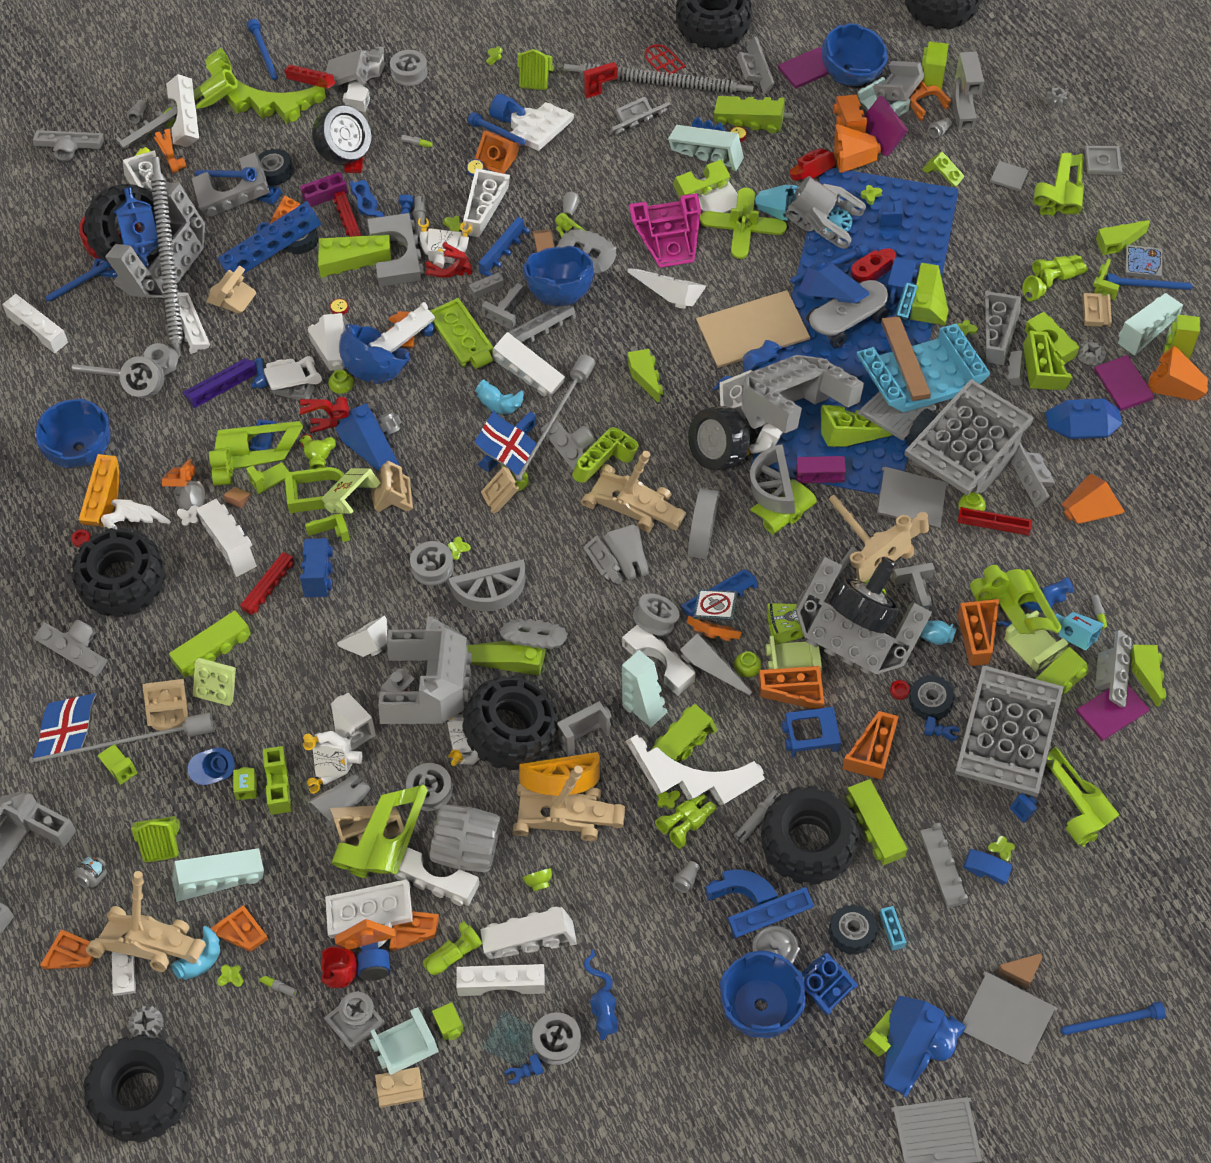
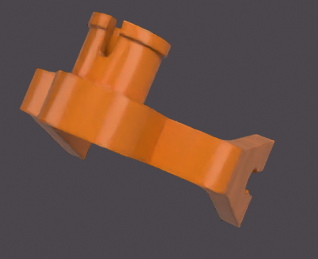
M923 81L919 83L910 97V106L920 121L924 120L923 116L926 111L917 103L919 99L929 95H936L945 110L949 109L948 104L951 102V99L938 86L927 87Z
M169 128L164 130V139L160 131L154 133L156 135L154 139L165 155L173 174L179 172L180 169L187 168L183 157L175 160Z

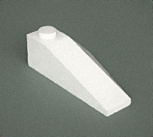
M628 268L627 271L667 301L676 303L675 307L685 309L686 306H693L706 285L687 280H674V277L658 276L659 274L640 269Z

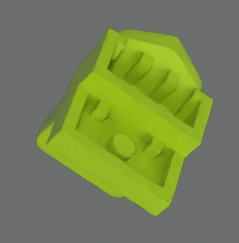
M535 49L518 53L517 67L519 68L520 88L547 90L549 72H554L553 57Z
M176 816L133 823L131 830L135 842H138L144 862L163 861L178 857L179 851L176 835L180 829V821L176 819Z

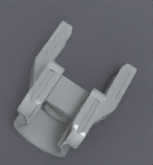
M808 176L795 190L796 200L792 201L787 207L786 217L806 231L815 230L837 247L848 248L851 243L849 233L828 220L827 217L835 204L843 210H847L851 215L861 216L866 209L865 203L842 187L828 184L822 185ZM839 238H843L847 242L841 241Z

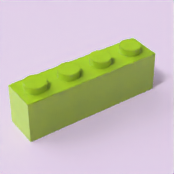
M234 610L170 652L169 656L184 678L194 676L195 661L198 658L214 662L221 654L229 653L236 644L244 643L251 633L248 625Z
M871 779L848 787L845 801L848 803L849 808L852 807L854 809L857 824L862 825L864 829L863 835L866 842H871L874 848L872 851L877 861L880 860L884 866L906 857L907 847Z

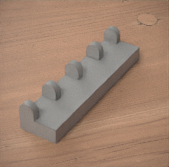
M171 103V110L164 114L161 111L157 112L159 117L150 123L144 120L145 126L135 132L130 129L131 135L123 140L117 137L116 140L121 148L125 150L175 119L178 113L177 106Z
M558 305L508 333L520 342L528 339L532 343L535 341L534 335L542 331L546 335L549 333L548 328L557 323L559 327L563 326L565 318L576 319L574 307Z
M941 823L934 824L932 828L920 830L923 844L946 907L950 908L966 904L968 896L964 892L962 880L957 873L954 858L950 854L948 842L942 832Z

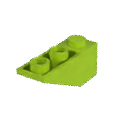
M1138 221L1136 223L1099 229L1096 241L1102 255L1121 252L1127 245L1132 244L1147 233L1150 221Z
M649 349L628 352V366L631 377L657 402H660V395H663V389L661 384L658 385V370H654V366H656L654 355L651 356Z
M1133 644L1130 652L1132 672L1155 705L1160 707L1162 701L1166 698V689L1162 688L1164 672L1160 670L1162 654L1158 653V645Z

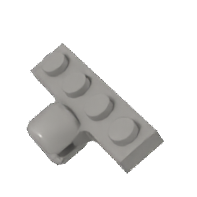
M37 130L33 138L34 146L54 147V156L64 162L73 158L76 149H101L104 142L103 133Z
M555 419L546 434L547 438L572 470H574L577 460L596 442L595 437L586 426H581L575 432L569 434L557 419ZM548 423L541 428L543 432L546 429Z
M75 620L66 633H62L44 622L34 637L38 642L96 677L108 662L107 659L89 649L88 644L95 634V629L81 620Z

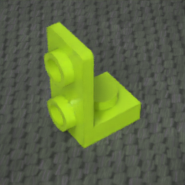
M943 152L932 157L922 168L926 173L938 170L954 187L964 178L962 172Z
M1107 259L1106 264H1102L1098 273L1100 277L1096 276L1093 287H1095L1094 293L1102 294V296L1110 294V299L1115 300L1120 285L1104 280L1111 260Z
M279 463L264 472L257 471L253 465L246 468L249 481L258 494L285 481L284 473L289 472L283 463Z
M342 513L333 514L305 524L308 536L334 529L336 536L341 537L342 542L350 541Z
M115 744L98 755L101 762L120 785L137 774L133 762L129 757L125 758Z
M891 1010L884 1014L862 1041L878 1057L883 1055L891 1046L887 1042Z

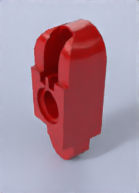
M822 148L810 151L797 159L798 165L790 169L789 173L794 181L807 178L808 176L815 178L836 165L834 152Z
M883 248L880 251L874 250L852 265L851 277L857 282L876 281L891 270L896 252L889 248Z

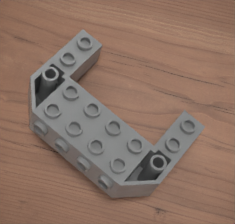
M165 182L167 189L166 197L168 198L167 206L169 207L170 216L168 220H170L171 243L173 244L171 248H173V262H175L176 269L174 270L176 271L174 276L177 277L176 281L178 283L204 249L205 222L180 183ZM115 244L105 256L118 275L113 281L114 284L130 296L164 298L163 291L165 290H163V276L161 275L163 271H161L160 263H162L160 262L161 257L157 256L153 261L148 262L149 267H145L130 245Z
M794 355L746 374L742 393V411L754 429L769 423L783 433H787L798 428L802 408L797 406L794 401L805 398L811 403L816 404L831 397L844 406L850 407L860 402L864 383L858 380L857 377L843 371L842 368L831 364L827 359Z
M822 556L795 607L802 634L807 638L806 642L816 648L818 644L825 647L824 652L834 657L836 654L842 656V661L851 666L856 663L861 666L860 670L868 675H871L872 672L880 674L904 666L932 612L911 602L893 637L885 633L870 631L853 623L837 612L831 605L824 602L842 565Z
M427 617L426 629L388 630L387 648L389 661L428 660L426 676H420L419 691L380 692L378 702L380 724L444 723L464 710V702H468V690L466 689H469L470 664L472 661L471 652L467 650V638L433 617Z
M16 792L1 796L0 870L30 830L65 847L76 832L71 820L37 803L33 795L29 793ZM0 903V934H2L14 917L9 908Z

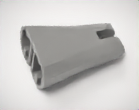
M634 524L610 531L603 536V541L629 581L636 579L634 565H636L640 577L649 574L638 526Z
M354 774L335 787L312 798L307 804L312 813L315 815L319 814V819H323V823L330 830L335 831L336 826L330 808L355 807L368 794L371 788L365 782L361 783V778Z

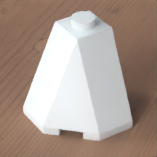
M342 313L323 315L319 318V322L316 325L312 324L308 327L310 341L330 371L348 369V367H344L339 353L340 335L345 327Z
M349 693L338 696L331 703L335 733L351 741V751L376 736L372 717Z

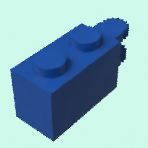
M895 257L887 286L888 296H890L889 303L893 304L895 298H901L906 283L915 284L912 282V279L916 280L918 269H915L916 261Z

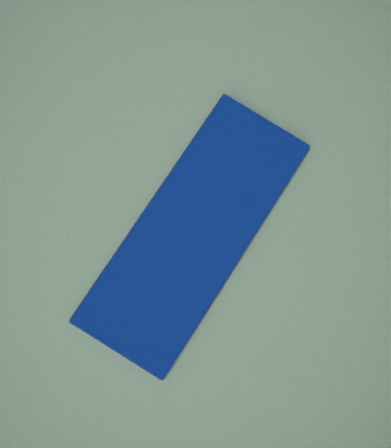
M831 168L820 175L819 183L842 187L865 203L866 209L861 216L851 215L852 226L848 231L851 243L848 248L837 247L815 230L807 231L797 275L807 271V268L817 260L831 261L854 251L857 245L864 243L869 253L874 250L880 251L883 248H889L896 252L897 258L916 261L915 269H918L916 280L912 279V282L915 283L914 285L917 284L921 263L939 265L942 278L958 196L957 188L855 171L839 173L837 168ZM867 185L882 189V195L875 197L873 205L868 204L866 199L861 198V191L866 190ZM901 200L903 211L901 226H880L879 211L893 210L894 201ZM839 238L841 241L847 242L845 239ZM861 258L851 259L836 267L852 278V265ZM891 270L876 280L882 283L886 289ZM800 281L794 284L791 299L806 327L810 339L781 348L778 352L780 356L779 361L794 355L827 359L831 364L857 377L858 380L864 383L860 402L850 407L844 406L831 397L816 404L811 403L805 398L794 401L797 406L802 408L798 428L782 433L776 446L783 445L789 478L797 479V457L844 456L846 468L845 481L818 484L880 495L883 476L882 467L905 472L907 456L904 454L905 450L909 447L907 438L903 441L892 435L845 447L827 446L821 434L822 405L843 406L846 411L854 413L855 410H860L879 392V389L858 358L857 352L874 347L878 355L892 352L882 324H876L872 320V315L843 331L848 338L841 347L834 349L826 335L814 330L806 320L807 314L813 308L821 307L834 298L823 300L822 297L818 296L815 299L801 296L798 293L802 283ZM888 296L885 307L889 310L887 318L895 317L900 298H895L893 304L889 303L890 296ZM910 310L908 318L906 320L901 319L911 346L930 341L933 323L910 320ZM754 453L752 464L761 453ZM777 462L768 466L779 472Z

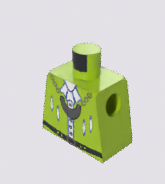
M767 604L766 614L770 634L774 636L775 645L803 637L795 611L796 604Z

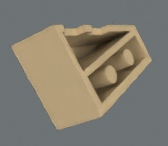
M376 806L330 808L341 843L358 846ZM396 806L392 808L383 832L384 837L388 839L400 835L404 830Z

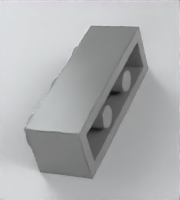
M498 272L470 284L469 291L476 298L503 287L504 280Z
M1022 350L1013 351L1009 357L1010 366H1008L1009 375H1007V380L1011 385H1023L1025 356Z

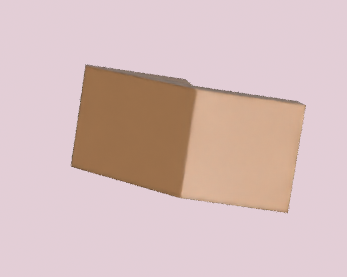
M550 229L532 231L536 252L554 247Z

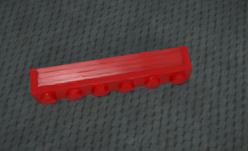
M288 65L284 69L286 78L289 80L327 89L335 85L333 74L294 65Z
M345 191L334 193L335 198H333L334 204H337V212H340V220H343L342 226L346 228L344 229L346 236H361Z
M960 507L957 523L1029 536L1032 520Z
M282 552L240 604L244 612L252 615L258 611L260 604L265 603L266 597L272 594L273 588L280 584V579L287 575L289 568H293L294 559L291 555Z

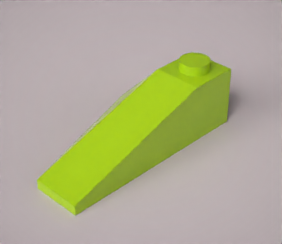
M921 263L916 284L918 287L912 303L910 320L946 325L949 309L939 265Z
M822 405L821 434L827 446L845 447L892 436L893 434L862 415L859 416L857 414L859 410H855L854 413L846 411L843 406Z
M507 641L467 645V650L471 652L472 656L471 665L540 676L546 648L515 645Z

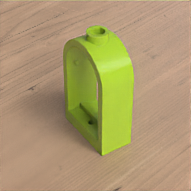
M332 467L284 473L289 513L326 509L325 503L321 499L323 496L298 499L297 484L324 480L339 481L344 476V473Z

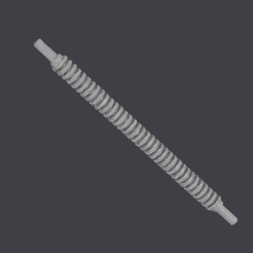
M584 63L580 66L564 64V71L580 72V74H583V71L595 68L596 64H593V66L591 63ZM617 67V80H620L622 77V81L625 78L626 81H629L630 78V82H633L634 79L637 82L639 79V83H642V80L643 83H646L648 80V84L651 81L652 84H655L656 81V85H659V82L660 85H663L665 82V86H668L669 83L671 87L672 83L673 87H676L677 84L678 87H681L682 84V88H685L686 85L688 89L691 85V89L695 86V89L698 90L699 86V90H702L704 87L705 91L708 87V91H711L712 88L714 92L717 88V92L721 89L722 93L726 89L725 93H728V90H730L731 94L736 91L753 93L754 86L737 84L734 80H731V83L730 80H727L725 83V79L721 82L719 78L717 82V78H714L713 81L712 78H709L708 81V77H705L704 80L702 76L699 80V76L695 79L693 75L691 79V75H688L687 78L686 75H683L682 78V74H679L678 77V74L675 73L673 77V73L669 76V73L666 72L665 76V72L661 74L658 71L656 75V71H653L652 74V71L649 70L648 73V70H645L643 73L641 69L639 73V69L635 71L632 68L630 72V68H627L626 71L625 67H623V70L622 67Z
M152 157L154 175H152L151 187L152 192H154L152 193L154 197L153 205L155 206L154 214L155 220H157L155 222L157 225L158 248H160L159 257H161L160 262H162L160 266L161 271H163L161 275L163 276V290H165L163 291L164 299H166L164 301L166 304L165 311L168 313L166 314V318H168L166 320L168 323L167 327H170L168 328V332H170L168 336L179 358L181 356L180 344H182L184 339L182 336L183 332H180L182 331V327H180L182 323L181 318H179L181 314L179 313V299H177L179 298L178 290H176L178 288L176 285L177 277L174 276L176 275V271H174L176 269L175 262H173V248H171L173 244L171 243L170 220H168L170 216L169 207L167 206V189L165 178L161 174L159 157Z

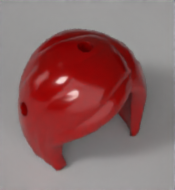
M331 946L321 951V970L323 972L321 982L327 987L336 989L349 986L357 974L358 964L355 954L341 946Z

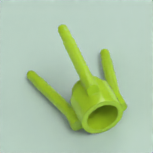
M566 213L559 214L555 219V223L558 225L556 230L560 233L561 237L564 235L563 230L568 231L572 226L586 231L570 219Z

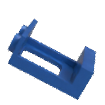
M834 707L785 713V720L781 724L783 733H787L788 739H785L786 750L791 752V757H795V752L829 747H831L832 752L840 751L841 739ZM810 718L819 719L823 735L821 738L801 741L795 739L792 727L793 721Z

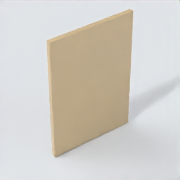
M787 290L696 318L717 368L742 361L743 356L748 351L760 348L765 340H771L784 348L810 339Z

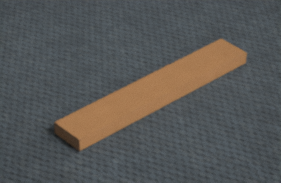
M900 316L882 318L881 324L911 400L930 399L931 393Z

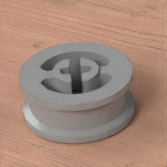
M403 50L396 53L390 60L393 80L403 86H414L424 81L428 74L425 56L416 50Z
M136 356L127 360L122 366L120 383L128 394L140 398H149L161 390L164 383V372L155 360ZM146 364L151 372L137 367ZM133 383L147 387L143 390H138Z
M437 541L424 542L418 545L411 553V570L418 582L428 586H435L446 582L451 577L454 571L453 556L451 550L445 544Z
M652 593L642 595L638 601V606L633 611V619L636 624L646 632L658 636L670 634L674 628V623L677 622L680 615L678 608L673 602L661 595Z
M424 763L418 765L409 773L406 779V789L416 787L419 782V785H425L428 790L421 810H438L441 805L449 802L453 793L450 775L444 767L435 763ZM436 778L440 779L444 783L443 789L440 793Z
M554 1012L541 1017L533 1028L532 1045L535 1054L537 1053L540 1060L551 1065H562L572 1060L578 1053L581 1043V1032L577 1022L572 1017L564 1013ZM559 1026L566 1028L571 1033L572 1038H567L566 1031L562 1028L560 1032V1039H558L554 1045V1051H560L564 1048L565 1050L561 1052H552L547 1050L542 1045L541 1040L545 1039L547 1041L548 1048L551 1049L553 1045V1038H556Z

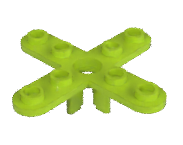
M742 188L738 191L736 208H731L730 213L705 211L700 215V223L705 227L733 230L731 254L737 259H744L748 256L751 232L782 235L786 232L787 228L783 220L758 217L759 212L753 211L755 192L750 188Z

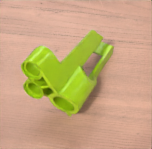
M221 48L211 53L205 59L206 68L212 76L193 90L194 100H197L202 95L205 97L195 104L196 109L216 103L238 86L236 77L232 73L229 58ZM169 107L168 109L165 110L164 113H166L167 111L171 110L172 108ZM176 118L165 125L168 128L174 125Z
M1061 153L1055 185L1052 186L1044 182L1036 184L1033 202L1040 206L1041 215H1051L1050 217H1052L1058 211L1062 214H1079L1081 212L1084 194V184L1082 183L1083 154L1071 155V153ZM1078 166L1076 185L1069 181L1070 167Z
M294 421L218 430L215 450L209 451L214 486L233 484V482L231 483V476H233L234 469L284 460L303 428L302 423ZM286 431L276 448L249 451L248 441L256 435Z
M990 565L983 572L984 578H977L971 582L970 589L976 601L999 599V605L1019 634H1035L1038 630H1049L1059 633L1061 625L1029 569L1025 571L1014 569L1005 573L999 566ZM1026 602H1036L1041 607L1046 618H1027L1020 605Z
M1054 747L1048 752L1046 765L1057 777L1082 813V815L1073 818L1067 823L1066 830L1078 845L1081 844L1085 847L1086 843L1097 839L1098 835L1096 833L1120 814L1101 790L1092 783L1082 780L1059 749ZM1063 763L1088 794L1080 791L1061 765Z
M425 785L381 795L358 846L338 843L331 864L338 868L349 870L351 874L361 878H367L369 872L397 874L428 791ZM413 802L403 832L393 839L384 837L383 832L392 808Z

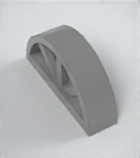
M783 445L773 446L757 456L751 466L752 494L761 506L770 511L784 514L795 513L794 497ZM777 462L779 472L768 466ZM761 472L778 479L757 483ZM779 487L772 495L763 490Z
M704 488L699 490L689 538L688 556L707 559L720 499V491Z
M524 559L448 578L450 590L456 600L470 609L477 611L502 609L514 602L523 591L526 581ZM502 582L511 586V588L497 596L493 583ZM488 586L491 598L474 596L479 587Z

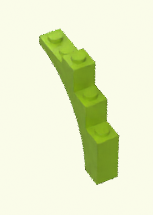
M237 80V88L223 97L237 114L246 112L252 107L261 119L270 117L273 113L277 112L287 124L295 122L301 117L300 111H305L310 106L321 103L326 99L325 88L319 86L297 92H267L249 87Z

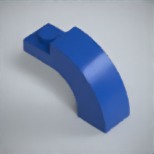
M746 870L722 872V881L714 880L705 887V895L708 901L730 893H740L749 897L755 906H758L778 897L776 891L767 880L756 873Z

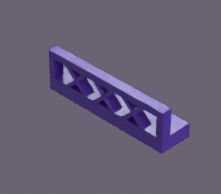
M245 358L185 390L183 395L193 408H196L257 375L255 363Z

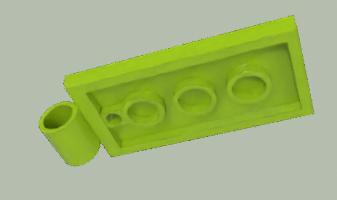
M459 298L430 310L435 316V320L432 322L434 327L463 368L469 362L472 363L475 369L493 362L491 354H493L494 347Z

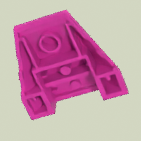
M698 193L680 196L679 201L652 206H647L646 202L629 204L632 223L659 268L694 262L701 214Z

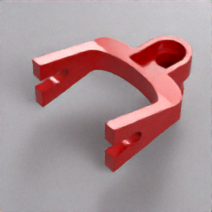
M446 242L442 244L443 249H446L443 252L444 257L456 258L457 260L447 269H441L429 261L425 262V267L429 268L426 270V275L447 278L453 277L455 274L459 276H464V273H467V275L472 274V265L469 263L470 260L466 254Z
M338 397L336 404L332 405L326 399H300L301 406L310 405L300 408L301 415L323 409L330 417L329 419L311 418V424L320 425L310 427V433L335 427L338 424V419L347 418L349 416L348 400L345 397Z

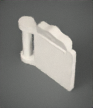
M728 182L726 187L722 189L716 188L707 195H698L701 212L714 211L726 213L731 211V208H736L738 194L731 183Z
M310 356L298 362H295L294 359L277 360L267 363L264 369V374L271 390L306 383L319 384L322 381L321 375L317 373L314 367L315 362ZM302 367L308 369L309 376L305 377Z

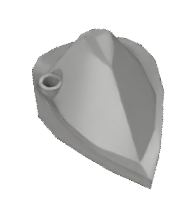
M189 481L185 487L177 486L175 488L174 496L181 509L187 511L193 505L198 507L204 505L206 493L199 481Z

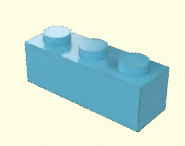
M910 283L904 285L895 317L900 316L904 320L908 318L917 285Z
M894 906L880 909L879 915L892 951L905 948L906 940Z

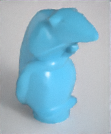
M484 379L475 390L478 393L477 397L485 407L492 412L494 410L497 414L502 415L512 414L519 408L524 395L522 390L516 395H503L497 387L489 384Z
M929 620L920 637L936 645L952 644L957 628H953V624L949 626L940 620Z
M203 927V939L201 940L206 943V946L195 964L189 963L182 958L173 961L171 964L172 971L178 979L196 978L207 972L216 962L221 951L219 938L209 927Z

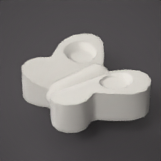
M193 505L187 511L184 509L177 510V515L182 519V525L188 526L190 523H199L196 511L199 508L198 506Z

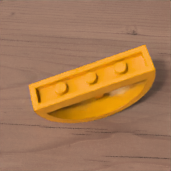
M97 454L79 516V522L82 525L104 527L101 517L114 511L115 507L111 502L118 498L119 465L116 456Z
M594 752L519 764V783L535 793L559 796L565 781L570 777L571 771L576 766H581L583 769L581 777L577 780L575 787L569 795L587 791L594 787L600 779L599 753Z

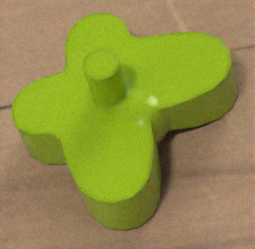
M500 46L488 50L490 57L486 62L489 65H493L497 60L501 59L503 50Z
M867 185L866 190L861 191V198L866 199V202L870 205L874 204L875 197L882 195L881 188H873L871 185Z
M459 216L447 217L443 220V224L450 228L449 231L459 232L461 230Z
M964 320L962 324L957 323L965 337L969 333L976 334L978 331V327L970 324L969 320Z
M455 537L453 542L446 545L452 552L453 560H458L461 552H467L471 549L468 543L462 542L461 537Z
M664 791L658 794V807L667 806L671 810L674 809L675 802L680 798V792L672 791L667 793Z
M1000 836L997 842L988 845V849L991 852L1000 853L1001 860L1008 862L1011 859V850L1015 849V844L1007 842L1005 836Z
M227 964L221 967L222 974L217 980L218 985L224 986L228 982H232L236 987H240L244 982L239 973L241 967L239 965H234L233 967Z

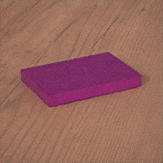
M821 47L778 65L779 71L795 89L829 75L823 65Z
M879 96L863 116L867 118V133L876 137V141L880 143L881 152L884 156L890 155L908 132V129L883 96Z
M1128 355L1094 367L1095 373L1120 411L1153 400V393Z
M1127 685L1125 707L1121 708L1109 700V688L1077 708L1076 713L1101 741L1109 738L1149 712L1148 706L1129 685Z

